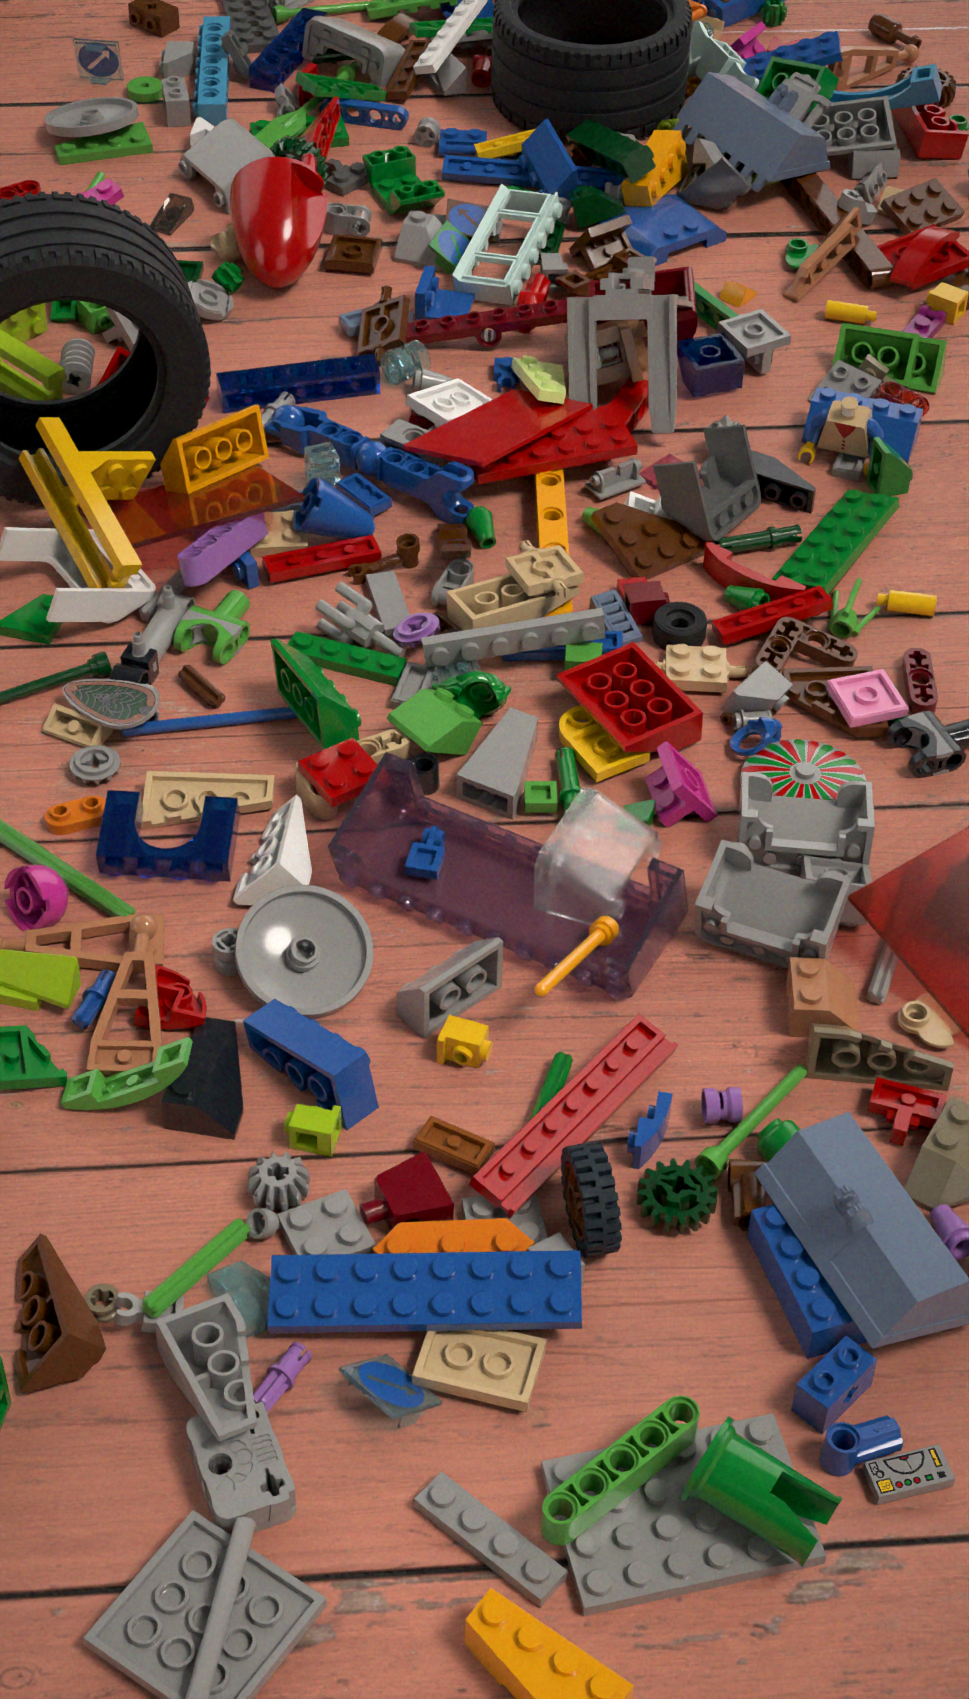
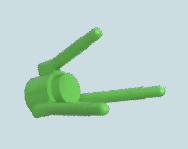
M860 578L856 579L845 608L839 611V591L834 590L833 610H831L827 628L838 638L847 639L852 635L857 637L861 629L880 611V607L876 606L858 623L857 614L852 610V606L862 582Z

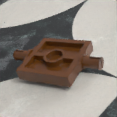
M387 285L381 287V299L373 306L362 309L357 353L362 358L374 355L373 364L377 367L384 366L386 351L406 344L410 300L405 295L391 298L392 287Z

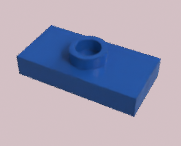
M357 472L335 483V488L372 516L392 507V498Z

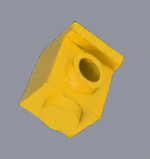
M448 1015L437 1039V1063L444 1064L445 1060H449L459 1065H467L479 1069L482 1061L487 1062L492 1052L493 1041L488 1040L489 1025Z

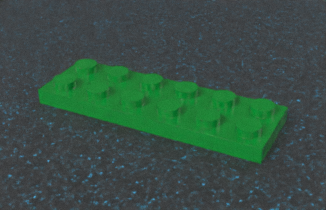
M847 490L779 569L772 580L776 581L782 575L806 586V590L820 585L828 594L899 508V497L887 496L882 493H865L860 490Z

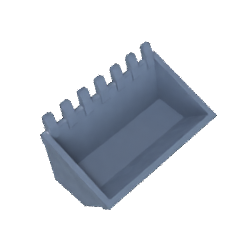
M708 72L686 105L676 116L679 121L673 130H681V133H683L688 126L692 128L685 139L688 145L692 146L695 143V138H700L702 135L705 137L704 140L714 142L724 157L727 154L731 155L729 162L735 169L740 163L745 165L740 172L743 177L747 175L751 177L756 172L758 176L752 183L751 188L755 192H759L767 182L771 183L830 169L825 137L789 114L799 96L794 90L788 92V86L785 84H780L770 98L767 99L732 75Z
M849 1112L798 1130L769 1162L763 1163L754 1173L872 1349L969 1324V1277Z

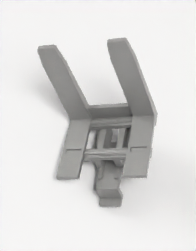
M652 256L629 257L628 268H623V273H608V278L600 279V290H605L606 295L567 298L569 399L592 403V410L597 408V321L646 319L648 326L649 412L652 433H673L677 410V308L694 307V302L688 301L687 296L675 294L652 295L651 291L654 290L655 263H657V259Z

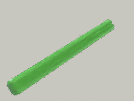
M0 819V842L34 865L42 864L55 870L69 889L111 917H126L129 914H135L136 910L134 907Z

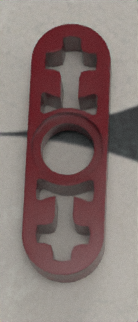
M910 648L905 651L902 663L908 708L912 714L924 711L935 713L938 694L931 655L922 648ZM913 680H922L927 684H917Z

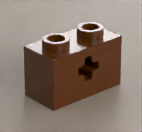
M134 0L128 3L130 25L161 38L180 28L179 10L176 6L161 0Z

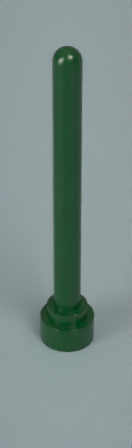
M104 651L93 654L86 664L0 691V704L88 675L93 677L99 676V678L111 675L110 661Z

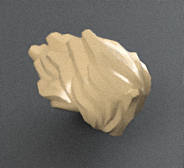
M230 223L226 226L227 229L213 235L210 244L211 249L223 261L237 262L242 257L236 243L233 225Z

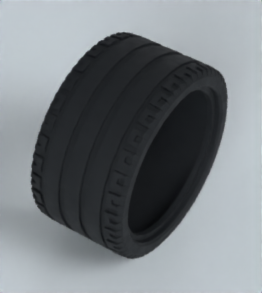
M495 0L493 8L491 73L492 99L495 107L504 118H507L509 122L514 123L515 126L521 127L525 131L536 129L543 120L548 119L559 139L566 143L569 142L565 135L587 119L595 123L598 122L601 126L609 127L614 132L632 134L636 140L652 135L662 120L677 118L676 116L683 109L686 96L692 28V10L689 1Z

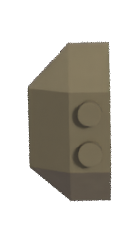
M960 1095L950 1097L923 1143L904 1188L914 1203L927 1211L932 1212L935 1207L942 1204H947L951 1207L969 1201V1099Z

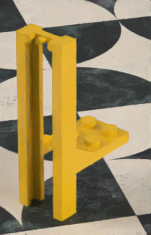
M39 417L35 426L69 486L63 485L43 448H38L35 455H30L27 450H22L18 459L88 587L124 588L131 575H137L142 563L106 500L134 499L156 458L151 451H78L59 417ZM80 505L113 564L112 571L78 512L77 506Z

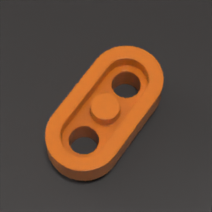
M92 795L53 805L45 812L46 828L54 835H67L101 826L109 820V804L103 797Z

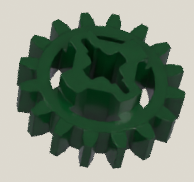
M671 1158L670 1166L666 1167L662 1162H656L655 1171L649 1168L645 1169L644 1178H639L636 1204L641 1205V1216L651 1215L650 1225L653 1227L662 1223L666 1233L669 1232L671 1227H677L678 1233L683 1234L686 1226H689L694 1232L698 1231L699 1221L708 1224L710 1214H715L718 1188L712 1186L713 1176L703 1177L704 1167L699 1166L693 1170L690 1168L689 1160H686L683 1166L677 1165L675 1158Z

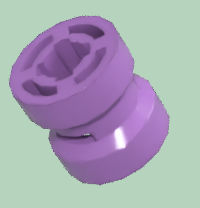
M727 1087L725 1091H717L715 1088L702 1089L701 1109L704 1124H716L719 1120H727L729 1123H741L743 1103L740 1087Z

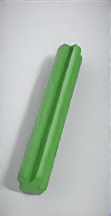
M240 1218L234 1219L143 1298L142 1311L147 1313L150 1318H157L247 1239L250 1226Z

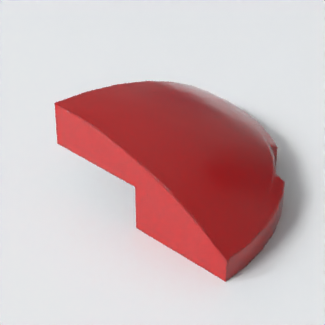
M155 964L161 1029H183L204 1024L207 1006L202 992H198V997H196L190 987V980L169 968ZM148 1006L138 1007L134 1019L135 1026L150 1028Z

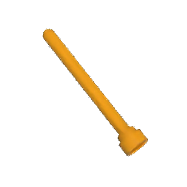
M609 916L597 918L589 928V936L535 986V994L539 997L546 996L598 945L606 946L613 942L619 935L617 922Z

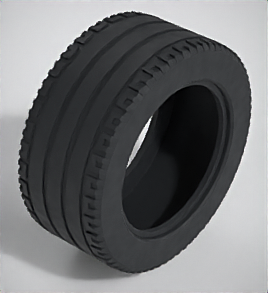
M44 191L39 192L38 195L26 193V196L22 197L14 195L13 199H0V324L12 315L29 307L53 301L72 300L95 303L110 308L128 318L139 328L136 342L125 362L111 377L89 391L69 398L46 401L22 399L0 391V497L4 496L9 501L15 499L18 503L22 504L29 502L30 505L39 503L44 506L18 459L22 450H27L30 455H35L38 448H43L63 485L69 486L35 426L39 417H59L78 451H151L156 461L146 477L149 479L153 476V472L161 470L160 463L172 440L197 428L198 419L202 418V410L207 404L206 398L209 396L211 383V363L206 335L181 266L165 241L146 222L142 223L141 219L136 215L132 216L128 210L124 209L122 211L118 205H110L106 200L97 201L96 197L90 196L86 198L83 194L79 193L76 196L71 195V192L58 194V191H52L51 194H45Z

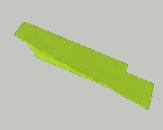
M0 949V1004L38 1011L42 1002L46 1001L65 1009L70 1008L81 986L79 963L76 957Z

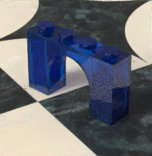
M107 791L96 850V860L100 874H107L109 876L133 875L142 878L165 877L180 881L197 879L212 883L231 881L240 821L238 798L205 796L201 824L197 834L181 846L158 848L147 844L139 836L144 812L140 792Z

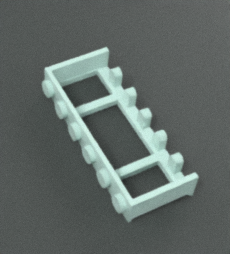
M501 184L452 274L454 290L475 294L474 300L513 305L523 289L525 280L529 279L533 265L538 262L541 249L545 248L549 233L553 232L557 218L561 217L562 204L559 203L558 192L551 195L513 190ZM509 219L533 222L516 256L481 252L487 251L489 236H495L498 220ZM480 262L511 266L504 280L472 276L471 271L473 266H479Z

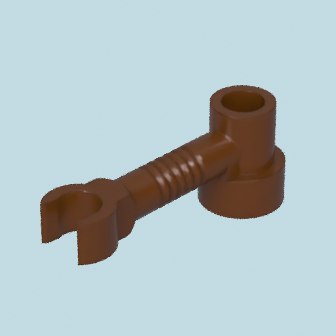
M411 533L399 536L396 540L397 550L395 554L369 564H353L348 567L349 577L354 578L355 585H360L366 582L367 574L378 573L401 563L405 568H415L419 564L420 542L418 536Z

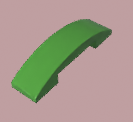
M186 1037L158 1047L155 1061L106 1078L98 1068L68 1078L61 1105L65 1109L102 1110L129 1105L151 1097L168 1087L183 1073L188 1064L193 1041L190 1037Z

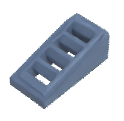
M616 590L600 593L590 598L589 610L602 608L605 631H628L623 633V646L632 642L643 641V635Z

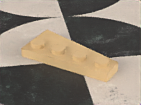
M147 771L140 818L141 830L272 809L275 775Z

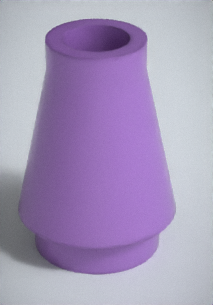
M942 1204L935 1207L930 1214V1218L934 1222L937 1235L955 1259L968 1257L969 1225L955 1214L949 1205Z

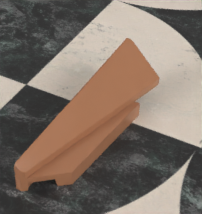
M854 207L834 225L816 251L799 266L796 277L783 293L784 297L799 301L855 246L854 236L862 229L860 209L858 207Z

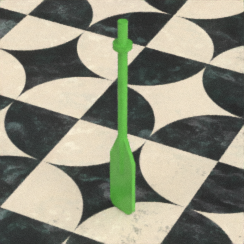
M354 61L350 65H342L337 70V77L335 78L353 81L355 72L360 69L359 62ZM314 96L299 110L276 117L254 137L270 149L277 140L287 135L291 137L297 134L298 136L306 129V116L327 97Z

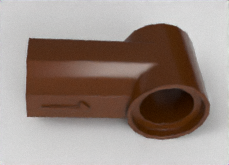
M729 1159L728 1192H732L733 1224L740 1227L742 1231H748L751 1210L766 1206V1190L754 1173L763 1163H767V1160Z

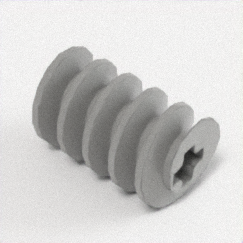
M71 339L62 347L59 365L64 368L66 380L61 383L62 389L69 394L79 395L84 393L91 384L95 349L85 339Z

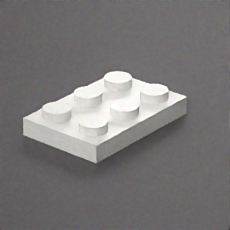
M457 378L408 394L405 405L413 409L418 415L432 421L436 427H439L493 399Z

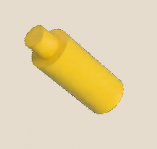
M833 300L827 301L825 319L865 324L866 320L876 322L877 311L868 310L866 305Z
M889 590V594L878 593L876 605L887 606V611L934 616L937 595Z

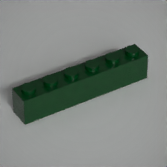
M587 119L565 135L569 144L575 143L592 164L632 184L656 167L652 159L654 154L648 145L644 146L637 140L634 141L628 136L621 135L618 131L614 132L609 127L601 126L598 122L595 123Z

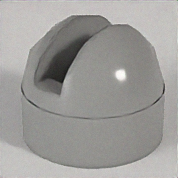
M266 1208L251 1210L246 1219V1223L250 1226L248 1234L255 1239L272 1237L280 1224L277 1214Z

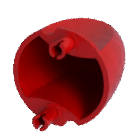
M304 154L301 157V161L287 157H265L252 161L237 172L231 183V219L238 249L248 270L259 282L266 286L282 288L296 282L307 270L318 250L326 221L328 194L321 190L324 187V180L316 171L317 157L314 154Z

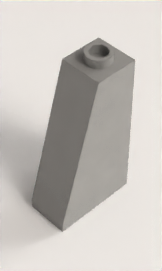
M510 707L458 772L456 798L513 819L516 816L524 788V781H526L537 742L538 717Z

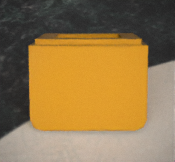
M727 280L724 283L719 298L736 307H741L754 298L757 292L738 282Z

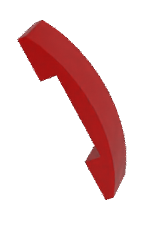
M936 226L923 230L902 253L893 269L890 281L913 287L925 274L926 263L941 247L948 249L960 237V232Z
M709 541L705 544L703 568L712 579L725 589L730 585L763 589L769 595L771 602L804 591L807 588L782 575L774 581L732 561L733 552Z

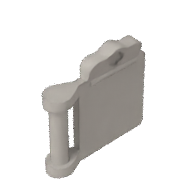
M795 72L789 80L785 79L781 83L788 86V92L794 90L798 93V100L789 112L798 120L802 121L813 104L817 103L804 122L810 128L813 127L825 108L829 109L832 104L826 97L817 94L821 87L816 81H813L810 75H801Z

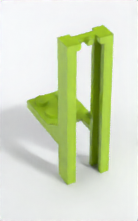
M45 303L22 310L0 324V389L8 395L41 401L63 399L61 382L66 380L64 368L24 344V342L48 330ZM4 358L5 360L20 368L24 372L28 373L32 377L41 381L43 383V386L36 383L27 376L23 375L11 366L7 365L2 361V359Z

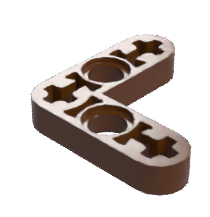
M783 617L778 620L758 653L752 673L765 661L773 663L772 667L781 673L793 651L829 667H853L858 652L848 642L795 618ZM786 631L790 632L788 638L783 636ZM809 641L818 642L822 647H815ZM772 646L780 647V648H782L785 652H783V653L776 652V651H774L771 647H772Z

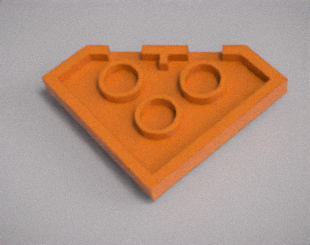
M507 1218L400 1222L373 1248V1254L528 1251V1248L535 1245V1243Z

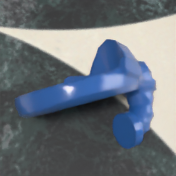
M768 717L748 720V725L738 730L731 738L730 746L733 752L739 756H749L763 750L768 744L780 741L782 737V723L775 718L771 719ZM750 735L761 736L760 743L754 748L747 750L739 748L744 738Z

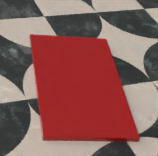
M513 389L404 444L403 450L485 467L592 410L593 404L565 399L564 404L540 401L531 392Z

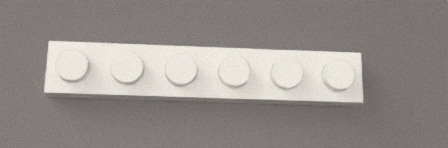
M487 0L461 1L413 66L416 75L437 72L485 6Z

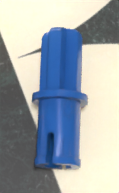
M102 970L94 984L83 992V1001L72 1016L73 1024L78 1025L80 1029H86L91 1025L99 1011L103 1010L116 976L114 972L108 970L106 974V970Z

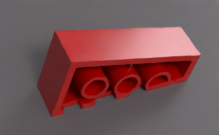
M932 103L891 110L917 157L922 159L962 158L969 134L965 130L960 131L957 128L958 123L954 119L949 121L945 117L946 111L942 107L935 106Z

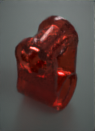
M887 381L880 385L877 399H886L889 402L902 405L911 404L916 408L923 409L922 416L928 413L930 405L922 394L915 393L892 381Z

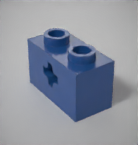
M845 1336L796 1384L791 1410L823 1434L871 1386L877 1358Z

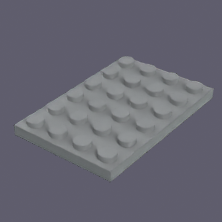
M773 1413L733 1422L737 1434L794 1469ZM722 1424L697 1429L696 1440L689 1448L575 1540L567 1545H563L583 1617L822 1565L825 1563L826 1553L812 1520L797 1516L818 1539L804 1566L801 1567L799 1562L701 1499H691L689 1497L686 1502L680 1499L691 1475ZM644 1444L651 1448L657 1447L654 1444ZM606 1448L541 1461V1472L547 1493H551ZM622 1467L614 1468L617 1471L621 1472L628 1471L626 1468ZM593 1491L584 1492L586 1495L589 1496L598 1495L596 1492ZM561 1515L554 1516L559 1521L568 1519Z

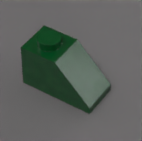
M579 186L573 192L568 193L579 228L626 213L620 200L593 186Z

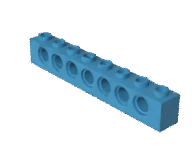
M203 16V25H199L193 111L194 116L203 118L211 125H218L221 121L227 120L230 54L227 55L222 49L221 37L224 33L231 30L230 16Z

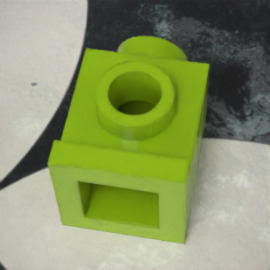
M296 1104L294 1112L289 1111L287 1113L284 1124V1132L289 1133L290 1149L332 1157L342 1130L341 1106L334 1105L332 1110H327L318 1106Z

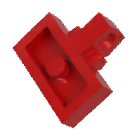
M877 1077L868 1111L887 1116L885 1122L894 1124L889 1142L904 1146L908 1128L916 1131L919 1125L933 1128L945 1107L947 1095Z

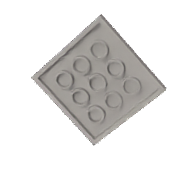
M192 1510L83 1637L84 1645L159 1699H185L231 1535ZM249 1548L208 1699H254L327 1607L326 1597L252 1548Z

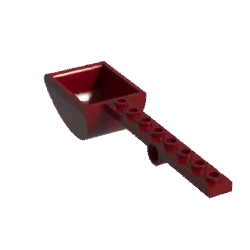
M689 266L655 271L654 290L651 291L652 295L675 294L687 296L688 301L694 302V307L677 308V353L691 342L698 324L693 269ZM600 280L589 281L590 296L583 297L606 295L605 290H600ZM567 299L547 300L537 304H521L510 308L499 307L483 312L472 311L463 315H446L442 318L430 320L420 319L416 322L408 323L406 344L396 348L474 336L481 346L487 348L494 347L500 343L502 332L567 323ZM641 319L639 321H644L647 331V336L643 337L645 347H648L647 320ZM613 320L597 321V325ZM617 342L612 343L613 346L617 347ZM608 344V345L601 346V347H603V348H605V347H607V346L609 347V346H612V344Z

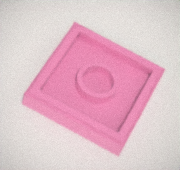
M884 669L827 680L826 689L850 728L906 717L908 715V706Z

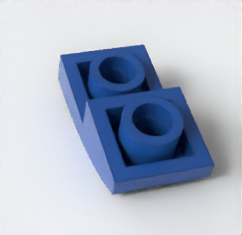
M658 1091L656 1106L649 1105L647 1118L639 1117L637 1132H629L627 1153H633L632 1168L640 1169L659 1147L668 1127L673 1093Z

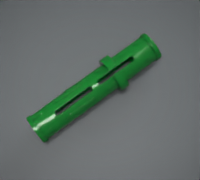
M563 747L561 748L562 758L559 750L555 753L561 786L559 799L560 803L564 806L566 822L569 825L578 826L580 825L578 815L582 823L586 820L583 806L585 794L579 784L574 750Z

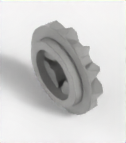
M101 745L88 746L78 750L73 754L69 762L70 771L74 779H82L85 785L91 781H95L97 785L101 780L110 782L112 775L119 774V766H121L118 753L109 747ZM93 761H96L99 768L92 769Z

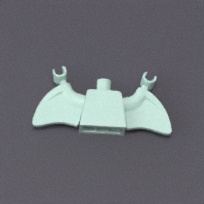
M696 21L691 32L687 79L697 75L703 80L708 72L734 76L755 90L759 85V80L747 75L743 71L746 62L727 43L710 38L702 22Z

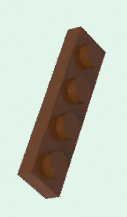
M431 39L410 40L385 90L387 92V100L402 101L409 99L420 76L416 75L413 66L427 49L429 43L432 42Z

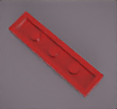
M368 535L262 556V565L270 583L333 570H341L353 564H369L382 559V552L374 536Z
M819 585L711 621L712 631L723 645L736 643L742 639L757 634H764L772 630L778 620L783 617L802 620L833 610V602L831 597Z

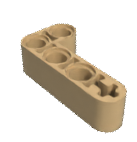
M390 729L357 741L380 767L385 763L410 757V738L400 729ZM297 762L295 766L296 792L309 813L319 820L335 817L338 812V805L332 808L300 773Z

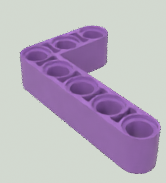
M200 503L188 509L194 538L197 540L177 555L184 585L192 587L207 583L268 534L262 504Z

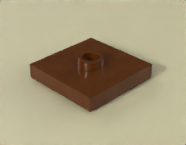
M334 234L324 260V269L374 273L382 250V239Z

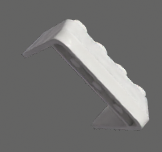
M4 527L0 540V561L47 562L56 569L70 586V588L55 589L46 617L48 622H103L110 624L126 617L151 601L154 596L156 586L141 569L137 575H131L124 588H89L57 528ZM88 529L112 571L114 566L93 529Z

